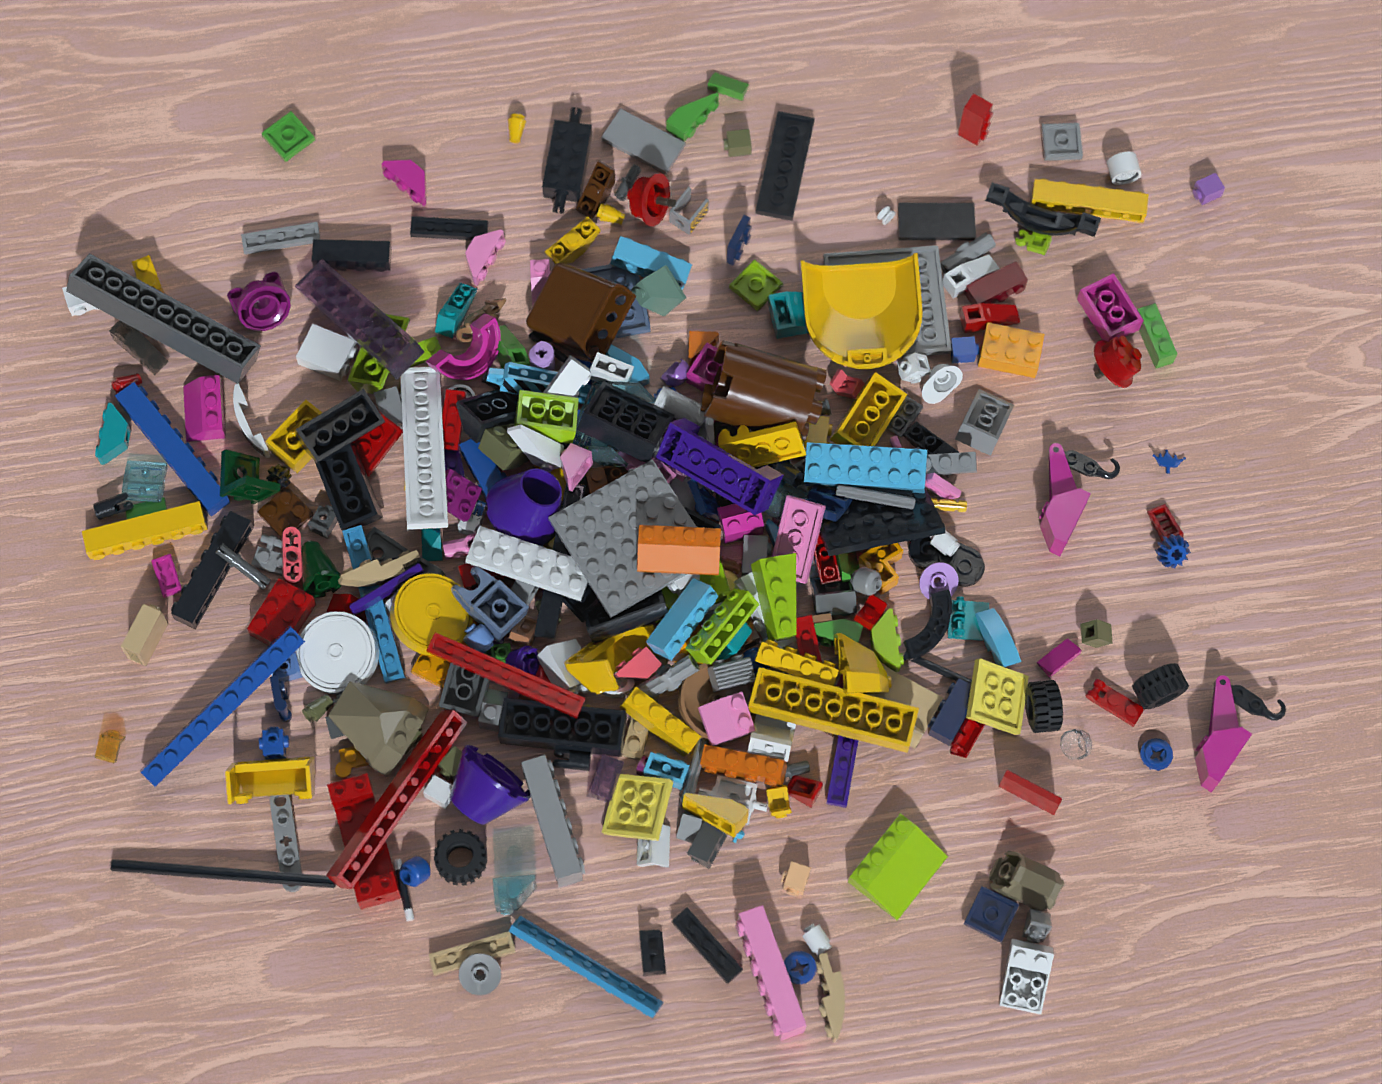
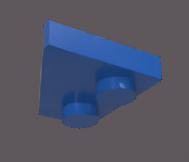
M694 479L687 481L696 503L695 509L697 513L715 521H720L717 510L720 507L718 500L704 487L699 489L697 481Z

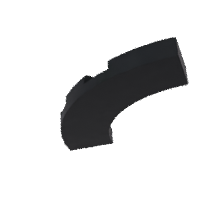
M949 589L929 595L931 612L927 625L919 634L904 641L909 661L930 652L945 635L952 614V599Z

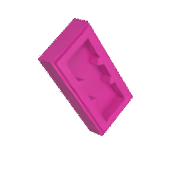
M171 554L151 560L163 598L180 593L182 587Z

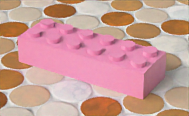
M763 905L739 913L736 929L739 937L743 936L744 938L743 949L746 957L750 956L751 958L750 968L752 974L758 977L757 988L760 996H765L764 1007L767 1016H772L771 1027L775 1037L779 1036L780 1041L804 1033L807 1025Z

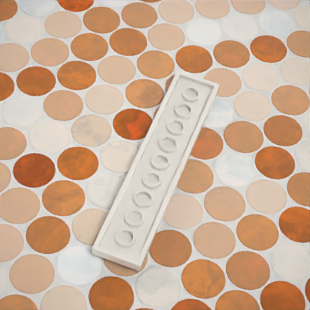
M431 367L400 368L407 530L448 528L440 373Z

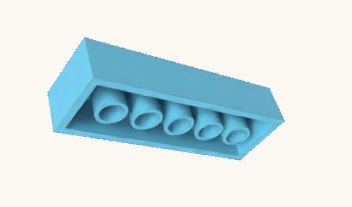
M807 442L805 486L817 485L837 488L840 484L851 487L911 490L912 493H925L927 450Z

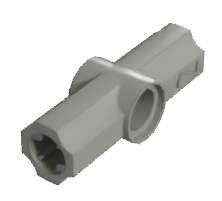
M985 232L972 242L962 244L953 255L940 263L944 274L961 264L980 258L996 246L993 237Z
M687 655L673 665L666 664L656 672V675L641 683L639 689L653 699L666 690L673 691L678 688L684 679L699 671V665L691 655Z

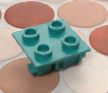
M961 596L956 597V600H952L948 638L984 641L975 613L988 610L989 602L965 601L964 597Z

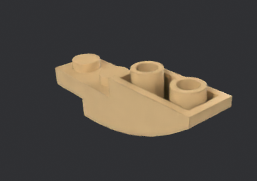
M407 550L401 553L399 558L392 560V558L387 559L381 565L377 559L373 561L368 559L359 564L360 567L354 570L352 567L344 570L338 582L340 585L354 587L382 585L405 571L404 568L417 563L420 555L417 550L412 552Z
M824 953L818 955V961L815 962L817 972L822 974L824 982H821L824 995L828 994L827 997L822 998L819 1010L821 1016L826 1017L828 1025H825L827 1037H831L832 1042H837L845 1012L844 983L841 971L832 973L828 955Z

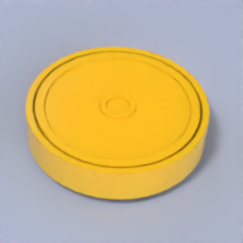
M421 574L405 582L396 593L390 607V620L395 634L408 648L420 654L434 656L427 653L426 650L435 632L459 643L463 641L464 636L467 634L465 630L472 625L473 618L452 594L451 588L454 585H458L455 581L439 574Z

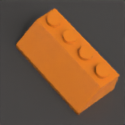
M639 525L637 572L719 575L721 528Z

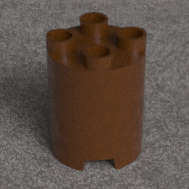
M723 340L713 357V361L719 363L720 366L716 372L713 385H704L700 411L704 412V416L736 427L745 425L753 432L796 422L802 440L805 443L809 431V423L816 425L821 415L823 403L822 401L815 400L814 395L815 392L820 393L822 391L827 370Z

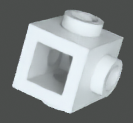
M908 354L903 357L904 359L897 362L898 372L903 381L918 383L922 380L921 378L931 373L927 356L923 354Z

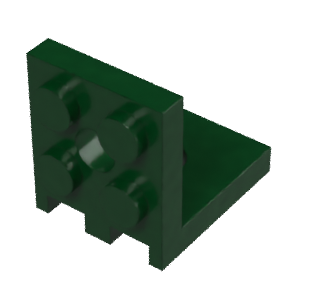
M227 449L221 451L220 497L230 495L234 496V500L242 501L246 499L251 500V504H256L280 492V484L259 479V457ZM237 469H240L243 473L242 478L237 474Z

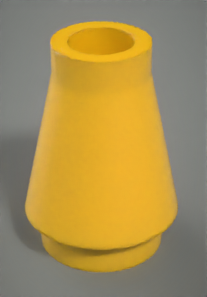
M511 114L508 119L509 141L511 143L521 142L526 124L524 115Z
M601 203L596 218H599L600 221L622 225L626 214L621 213L607 203L606 205Z

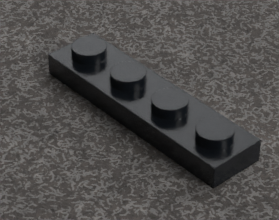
M412 216L410 236L473 240L476 236L488 233L489 223L487 220Z
M687 907L671 921L727 985L743 971V968Z

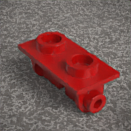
M965 718L960 728L962 733L958 732L950 744V754L967 758L985 724Z

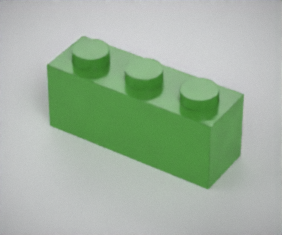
M1156 303L1138 308L1137 311L1144 320L1139 332L1155 369L1174 363L1178 353Z

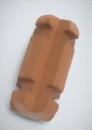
M720 556L723 569L731 572L735 571V574H739L742 568L741 563L737 564V561Z

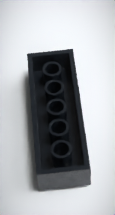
M504 698L498 738L500 744L552 750L560 749L622 757L627 714L626 711L582 706L578 717L575 718L538 701Z

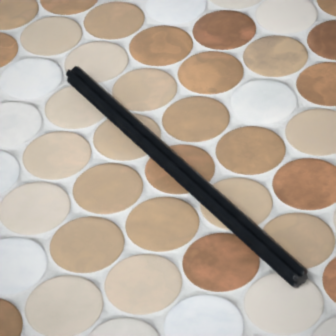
M117 859L112 860L110 863V870L117 872L324 888L336 887V884L325 875Z

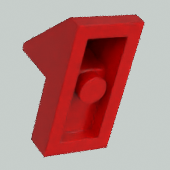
M869 595L865 605L856 614L854 620L871 631L888 610V604L875 595Z

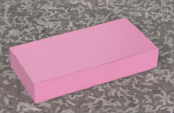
M935 473L926 474L925 487L943 499L960 497L961 490Z

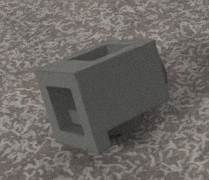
M319 505L311 521L308 522L310 531L327 539L337 523L332 506L325 505L323 507Z

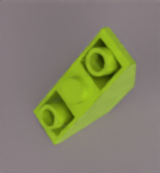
M891 608L885 612L871 630L870 642L872 651L876 654L879 661L891 670L899 672L901 665H904L903 654L899 653L898 646H901L900 634H896L895 627H898L897 615H893V609Z

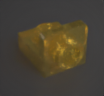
M108 730L100 734L95 758L116 763L120 746L125 741V736L120 735V732L116 730Z

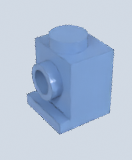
M293 653L276 669L272 676L278 675L281 682L302 678L296 653ZM288 665L287 669H281V667Z

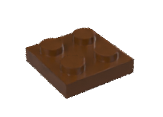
M284 487L257 511V514L280 537H282L283 531L286 528L295 527L299 529L314 515L288 487Z

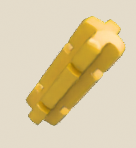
M931 498L935 507L939 508V510H958V512H966L967 501L965 500L956 502V500L952 499L937 500V498Z

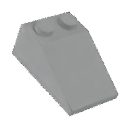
M978 389L955 440L991 456L1014 405Z

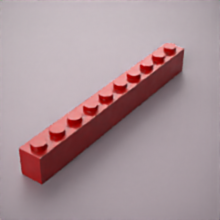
M441 710L326 874L340 888L352 890L468 723L455 710Z

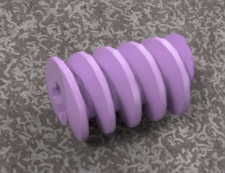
M545 341L536 343L529 352L530 366L554 371L555 358L553 347Z

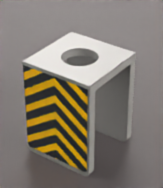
M690 187L677 200L676 206L672 207L669 211V222L689 235L709 211V200L706 199L690 220L680 215V212L691 199Z

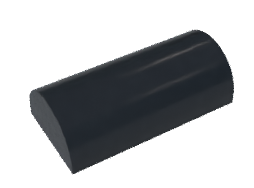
M661 589L610 618L603 605L584 611L587 631L594 644L661 620L668 613L669 609Z

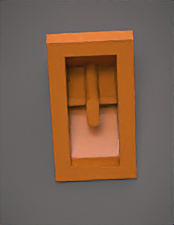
M689 331L688 364L692 366L706 343L715 346L719 342L718 332Z

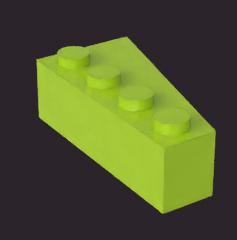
M796 553L759 559L751 564L767 637L775 642L788 640L796 635Z

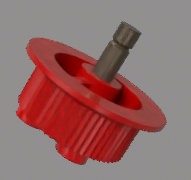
M655 173L650 178L639 177L634 182L632 189H629L627 192L631 214L642 218L644 223L651 227L658 225L663 220L668 206H676V200L670 199L669 181L662 173Z
M1123 335L1114 337L1109 342L1100 340L1094 345L1095 360L1100 368L1094 373L1096 378L1100 379L1105 375L1116 386L1121 388L1129 387L1133 382V376L1141 370V352L1134 348Z

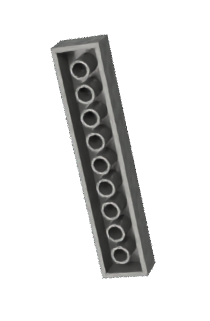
M90 253L69 275L66 292L237 384L257 361L261 345Z

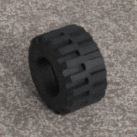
M1172 663L1158 667L1141 676L1134 682L1132 688L1142 708L1153 709L1182 695L1189 688V684L1179 665Z
M1056 681L1029 682L1025 692V705L1028 723L1033 733L1059 731L1063 723V704Z
M459 829V832L452 830L448 836L444 834L442 836L443 839L438 840L437 848H434L436 868L439 875L444 877L448 883L453 882V885L457 886L458 883H462V886L467 885L466 882H471L472 884L475 882V878L479 879L482 876L481 872L486 869L487 853L485 846L480 841L479 836L473 835L469 830L467 832H464L463 829ZM457 848H467L472 852L473 858L464 867H454L448 861L450 853Z

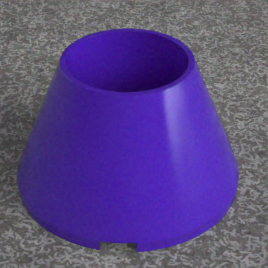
M530 469L502 478L491 487L486 497L488 507L486 512L491 524L498 532L539 546L548 543L555 537L556 531L549 522L548 517L561 511L562 490L558 480L551 473L542 469Z
M466 745L462 750L449 796L451 802L463 814L473 821L485 825L531 798L530 791L528 789L526 792L521 787L524 783L509 768L488 753L485 755L478 753L477 747Z

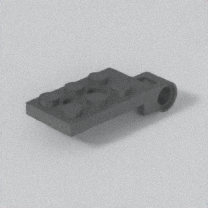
M373 527L366 536L372 561L377 559L380 565L387 559L392 558V560L399 558L401 553L408 550L376 527ZM375 550H382L384 552L380 558H375L372 555ZM422 557L418 559L417 563L422 567L424 574L432 573L446 576L436 565ZM417 563L412 564V565H410V566L404 568L405 571L408 570L409 568L413 567V566L416 565Z

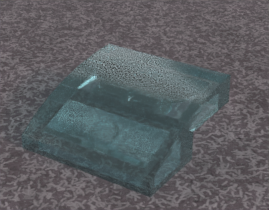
M127 460L122 485V493L126 492L129 496L126 500L161 502L165 490L164 481L168 469L167 463Z

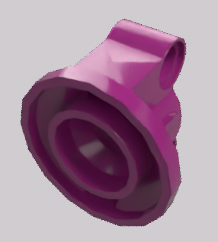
M278 272L267 273L262 281H252L244 289L233 288L227 294L232 309L237 314L239 320L246 328L253 331H266L280 325L289 315L291 308L290 297Z

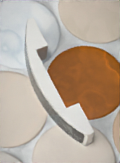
M239 383L235 384L233 404L241 431L258 453L269 458L271 456L261 433L253 436L242 412L243 409L248 408V404Z

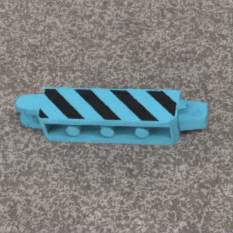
M509 362L505 364L504 368H489L487 381L499 385L500 391L517 395H519V390L543 393L558 372ZM588 384L585 386L581 385L578 390V403L588 405L593 398L592 395L595 393V388Z

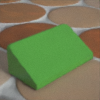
M715 72L708 81L709 90L743 101L749 87L747 83Z
M165 497L134 504L132 509L126 511L127 519L166 510Z
M855 551L836 555L842 582L851 581L853 572L859 569Z

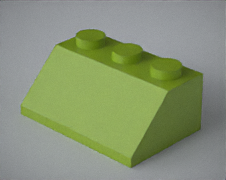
M519 390L514 426L523 425L556 442L573 443L577 428L579 398Z

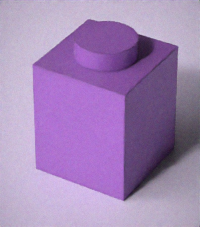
M1214 173L1196 181L1193 195L1196 200H1199L1201 205H1204L1222 197L1225 187L1218 175Z

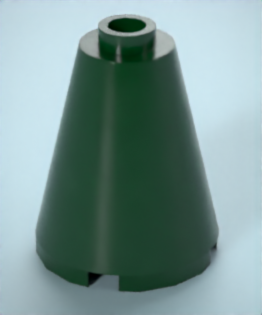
M305 542L301 547L303 590L314 598L325 597L326 592L332 591V593L336 592L342 586L338 582L341 576L340 572L318 542Z

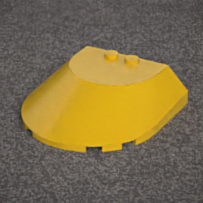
M918 253L897 261L822 266L801 260L806 327L813 343L826 357L846 367L873 369L896 361L910 349L919 334L923 315Z

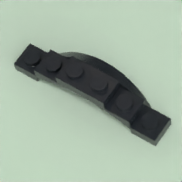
M994 182L991 183L985 201L1002 206V212L1007 213L1022 227L1044 235H1075L1076 232L1095 237L1101 218L1084 212L1082 215H1072L1043 209L1016 196L1009 191V187Z

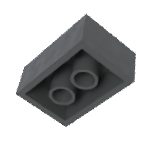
M450 663L439 707L479 718L490 680Z

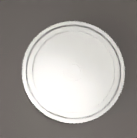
M329 612L320 615L312 620L300 635L305 641L296 650L301 674L309 684L323 692L342 694L350 681L364 685L376 670L379 660L377 638L369 625L352 614Z

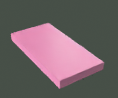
M787 495L772 557L796 553V581L806 584L826 506Z

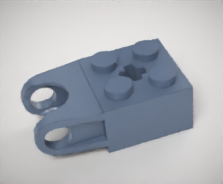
M474 566L470 572L478 584V588L466 590L463 587L454 585L451 591L466 612L478 624H484L492 633L494 639L499 642L526 616L529 607L503 582L498 581L483 569Z

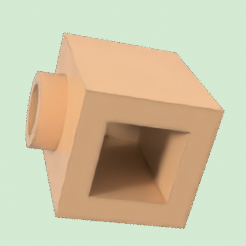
M791 861L789 870H784L781 882L784 883L783 890H787L786 893L792 896H803L811 867Z

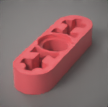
M288 527L283 531L281 537L282 577L285 582L296 585L302 577L301 534L297 528ZM289 533H292L295 537L293 546H289L290 538L286 537ZM289 551L295 552L297 559L295 561L288 560L286 553ZM291 566H294L293 573L297 575L294 580L287 576L291 571Z

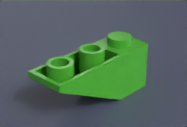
M714 93L678 107L667 119L666 130L683 142L688 137L691 138L695 134L696 128L706 122L710 112H714L718 108L719 94Z
M506 325L499 326L501 341L498 344L497 350L499 352L497 357L501 368H504L505 364L509 362L530 366L525 347Z
M847 619L814 624L817 641L826 647L834 646V634L842 633L859 643L863 629L861 624Z

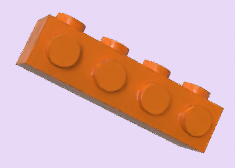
M706 744L704 745L700 761L701 767L707 773H721L730 778L741 777L749 782L761 781L769 786H783L787 770L785 760Z

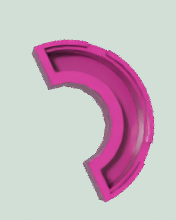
M484 313L470 325L473 339L465 353L459 356H452L450 353L440 349L426 363L436 372L452 379L469 380L483 374L493 364L499 352L497 349L499 341H501V335L495 317Z

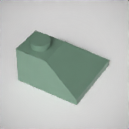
M667 265L642 279L631 289L632 293L636 295L640 306L662 316L669 314L687 298Z

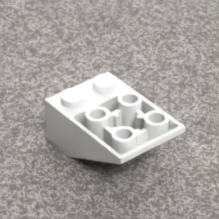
M1011 939L999 1006L1041 1014L1054 957L1053 947Z

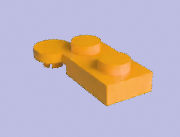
M352 746L339 750L341 762L336 765L335 772L338 777L346 778L351 774L352 768H359L369 764L362 754Z

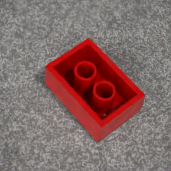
M279 578L247 627L249 635L269 646L288 626H291L298 633L316 606L315 599L310 594Z

